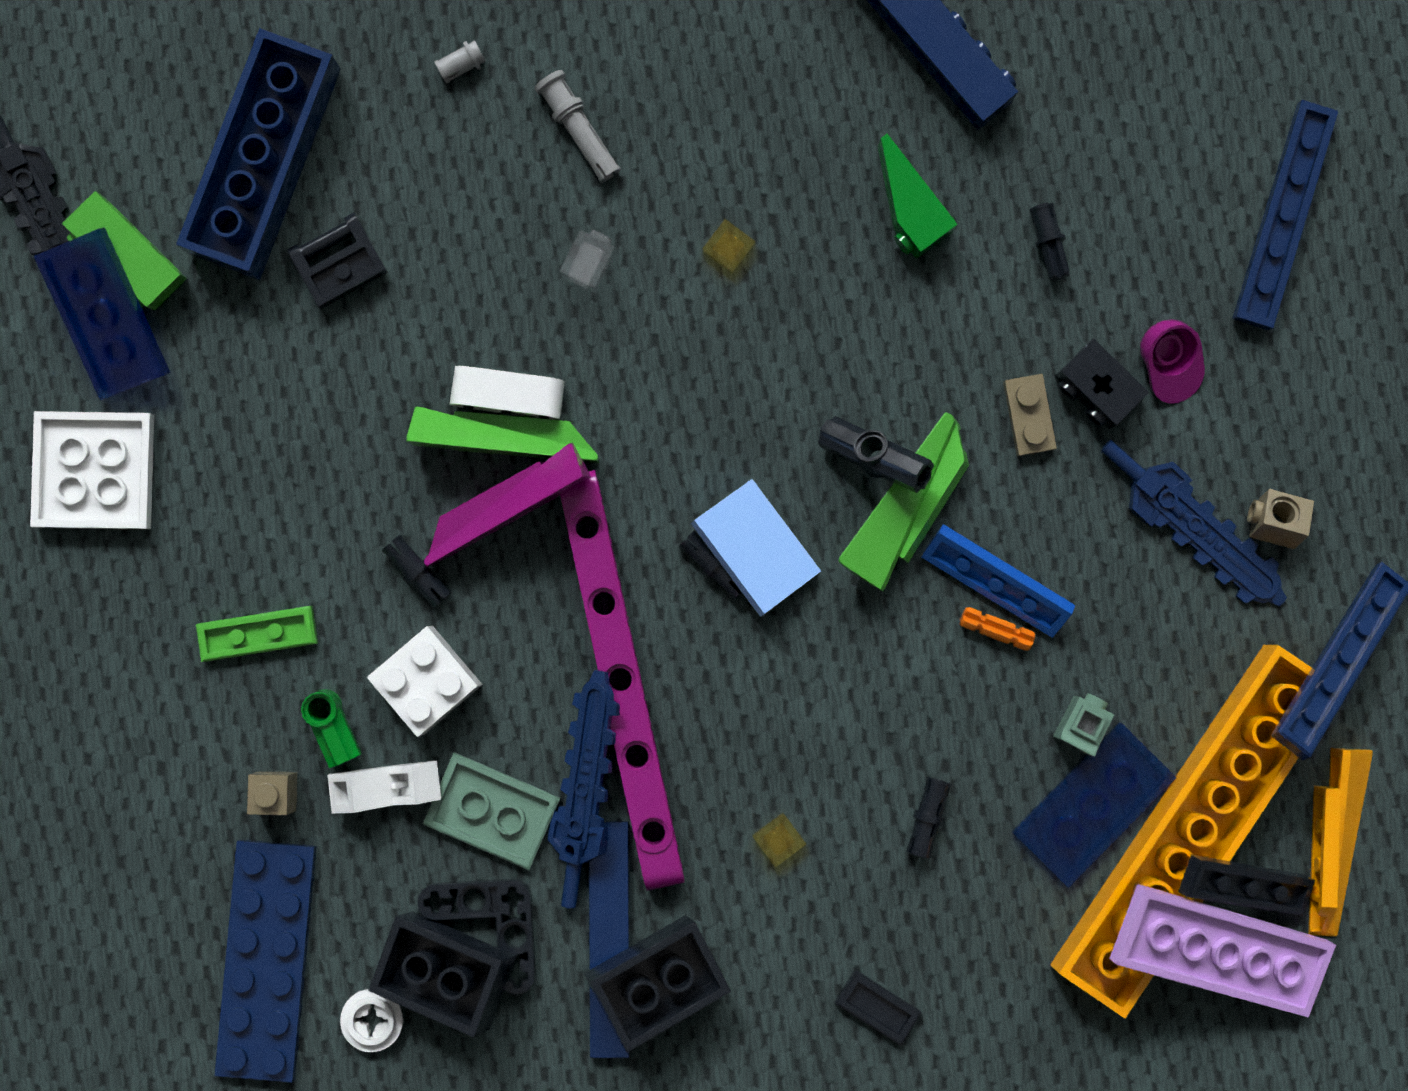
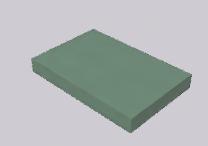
M454 752L440 783L441 800L432 801L423 825L530 870L554 811L560 801V797Z

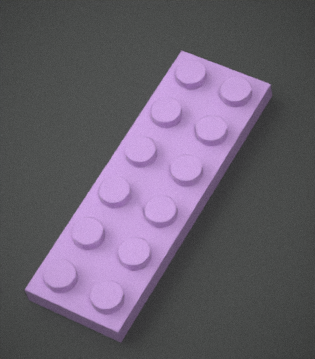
M1137 884L1109 959L1119 966L1309 1018L1336 945L1327 939Z

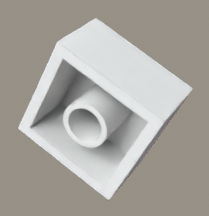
M426 626L367 677L417 737L426 734L483 685L433 626Z

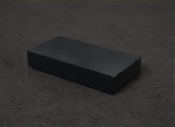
M854 969L834 1001L836 1005L899 1045L903 1044L922 1013L921 1010Z

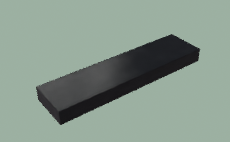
M1191 854L1178 892L1189 898L1303 916L1315 880L1304 874Z

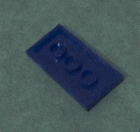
M105 227L33 256L100 401L171 373Z
M1119 722L1102 739L1095 757L1086 755L1019 823L1012 833L1069 888L1177 777Z

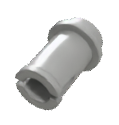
M475 40L469 44L467 41H464V47L440 60L434 61L446 84L475 67L478 70L481 69L480 64L486 60Z

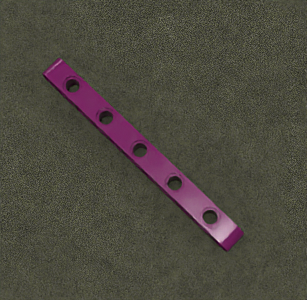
M591 470L588 471L591 475L590 478L561 493L560 497L598 670L608 672L609 683L614 693V701L620 704V715L612 716L610 728L616 733V744H614L617 761L646 891L685 883L599 482L596 471ZM585 518H593L599 525L597 534L590 539H584L578 533V525ZM601 593H610L615 599L614 610L607 615L599 614L594 607V600ZM623 668L631 674L632 682L628 689L618 690L612 686L610 676L615 669ZM630 746H643L648 752V761L640 766L631 764L627 759V750ZM656 821L664 827L665 835L661 840L650 841L644 836L643 827L649 822Z

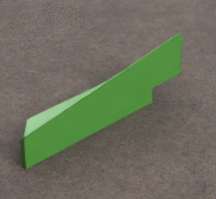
M944 413L916 452L930 459L934 464L931 480L925 489L915 493L893 483L839 557L838 562L849 572L881 591H884L898 558L909 563L969 466L967 454L963 449L960 437V424L951 414Z

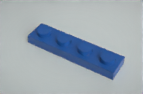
M944 524L927 545L921 558L1052 638L1074 611L1075 605Z

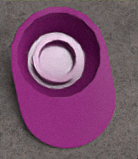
M1174 319L1159 321L1144 333L1140 342V354L1148 369L1150 387L1153 394L1161 401L1171 404L1182 402L1191 397L1200 387L1205 373L1202 343L1198 333L1186 323Z

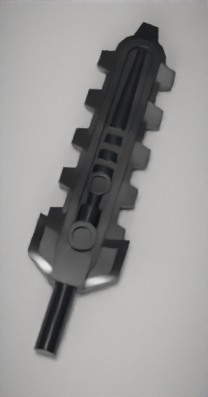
M0 114V201L4 199L6 204H16L20 214L14 218L18 229L28 228L33 239L26 245L32 255L41 254L46 265L39 271L45 281L54 280L58 291L52 297L56 305H67L70 310L82 314L91 322L99 318L100 289L106 285V282L101 273L92 274L88 266L94 259L91 252L88 250L83 254L67 239L71 232L62 223L65 221L63 213L68 209V206L63 197H54L50 190L56 183L53 176L58 174L46 150L42 147L15 143Z

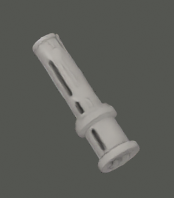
M563 70L555 71L539 81L534 89L538 95H543L554 112L552 114L554 121L564 124L599 178L598 180L600 183H603L613 177L614 172L615 174L619 173L621 168L616 164L583 113V101L572 93L564 80L566 75Z

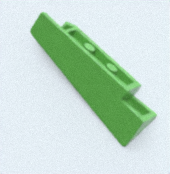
M415 407L406 441L413 446L550 459L567 444L573 442L583 462L599 463L597 453L570 421L461 411H455L454 415L423 407Z

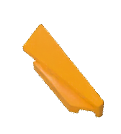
M1331 748L1329 786H1314L1311 878L1315 880L1310 895L1308 934L1338 935L1373 756L1372 750Z

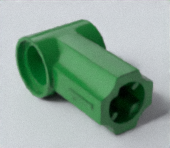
M323 689L307 696L301 707L302 717L310 724L329 769L361 755V750L342 710V702L338 694L332 690ZM317 698H324L329 702L331 713L328 718L319 717L314 712L313 705Z

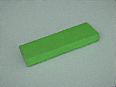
M313 606L196 624L201 662L318 644Z

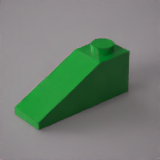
M886 133L880 139L878 152L893 229L897 233L894 236V240L906 255L912 253L918 259L951 234L956 228L957 223L888 133Z

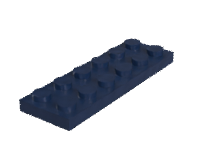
M238 840L236 843L214 1076L293 1082L295 1080L317 846Z

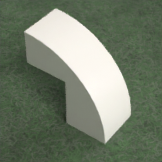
M437 761L368 768L327 775L332 814L355 813L392 805H413L441 800Z

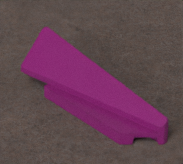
M573 442L567 444L546 462L539 461L440 516L429 555L424 560L426 567L433 566L590 478L591 475Z

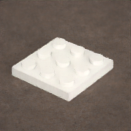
M34 411L30 527L151 529L154 415L151 413Z

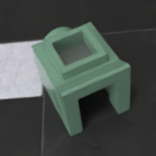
M1087 693L1084 699L1079 696H1073L1053 737L1080 749L1081 752L1095 757L1114 714L1106 711L1107 702L1092 694Z

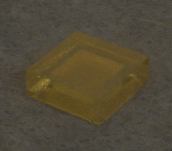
M724 219L702 248V252L733 274L756 241Z
M783 812L752 834L775 868L806 845V842Z

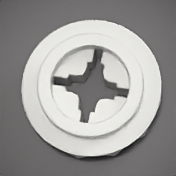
M369 989L358 991L345 1003L340 1017L342 1033L353 1047L361 1051L378 1052L384 1050L395 1042L401 1032L404 1022L401 1005L369 992ZM372 1004H374L376 1016L383 1017V1019L388 1021L378 1023L371 1036L369 1023L356 1018L367 1016L372 1008Z

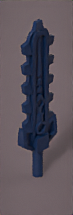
M1109 440L1100 451L1133 480L1130 484L1129 510L1149 527H1153L1155 524L1158 528L1167 524L1174 530L1171 540L1180 547L1186 543L1196 550L1193 559L1201 566L1210 562L1217 569L1214 578L1223 585L1230 581L1239 588L1236 597L1244 604L1254 600L1255 602H1270L1280 606L1287 599L1281 588L1280 576L1276 572L1279 563L1273 557L1262 560L1255 553L1258 545L1251 538L1242 542L1233 534L1237 526L1230 519H1226L1221 523L1212 515L1215 509L1212 503L1205 500L1199 504L1190 495L1194 488L1189 483L1193 480L1174 462L1143 469L1112 440Z
M594 670L590 680L583 686L582 692L574 694L572 705L579 709L577 721L570 723L568 731L575 738L574 748L566 751L564 762L571 766L570 777L563 778L560 789L567 794L566 806H560L558 811H554L548 833V841L559 853V860L567 862L561 906L565 908H576L582 864L589 863L591 860L607 852L608 826H604V819L598 816L600 802H608V790L602 787L604 774L612 773V762L606 758L608 745L616 744V733L610 730L612 716L620 715V704L614 701V693L609 683L608 672Z

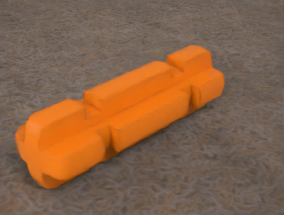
M971 607L965 608L960 618V625L972 631L977 629L980 634L1006 644L1011 642L1014 647L1024 651L1030 650L1035 640L1034 631L1023 627L1018 629L1016 624L989 614L984 616L982 611Z

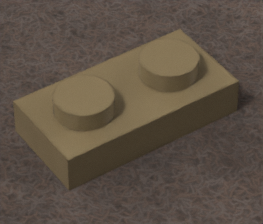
M1043 374L1003 381L1017 456L1057 449Z

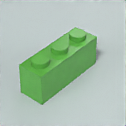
M96 191L62 223L71 232L67 239L83 254L89 250L99 260L95 266L109 280L113 281L118 278L127 287L123 294L139 309L145 305L155 311L187 279L120 211Z

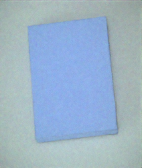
M753 479L691 523L760 617L821 572Z

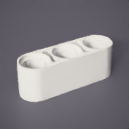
M455 366L449 405L459 408L467 405L473 406L474 410L497 413L505 410L511 411L512 415L539 418V415L549 416L551 420H560L565 381L544 376L469 366Z

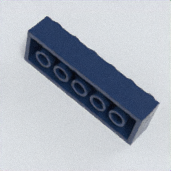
M259 28L176 242L178 247L192 256L249 277L261 279L341 71L332 54Z

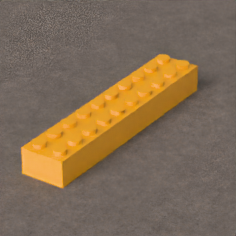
M1263 645L1050 964L1060 975L1123 1018L1127 1017L1154 976L1119 966L1109 959L1137 884L1202 903L1204 900L1189 898L1178 892L1191 854L1230 861L1298 760L1295 754L1275 740L1271 734L1312 667L1279 645Z

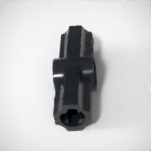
M836 416L830 420L827 419L820 430L818 444L822 449L864 468L865 472L871 477L885 478L915 493L925 489L931 480L934 464L930 459L887 440L886 436L880 431L865 430ZM881 451L877 456L869 458L872 453Z

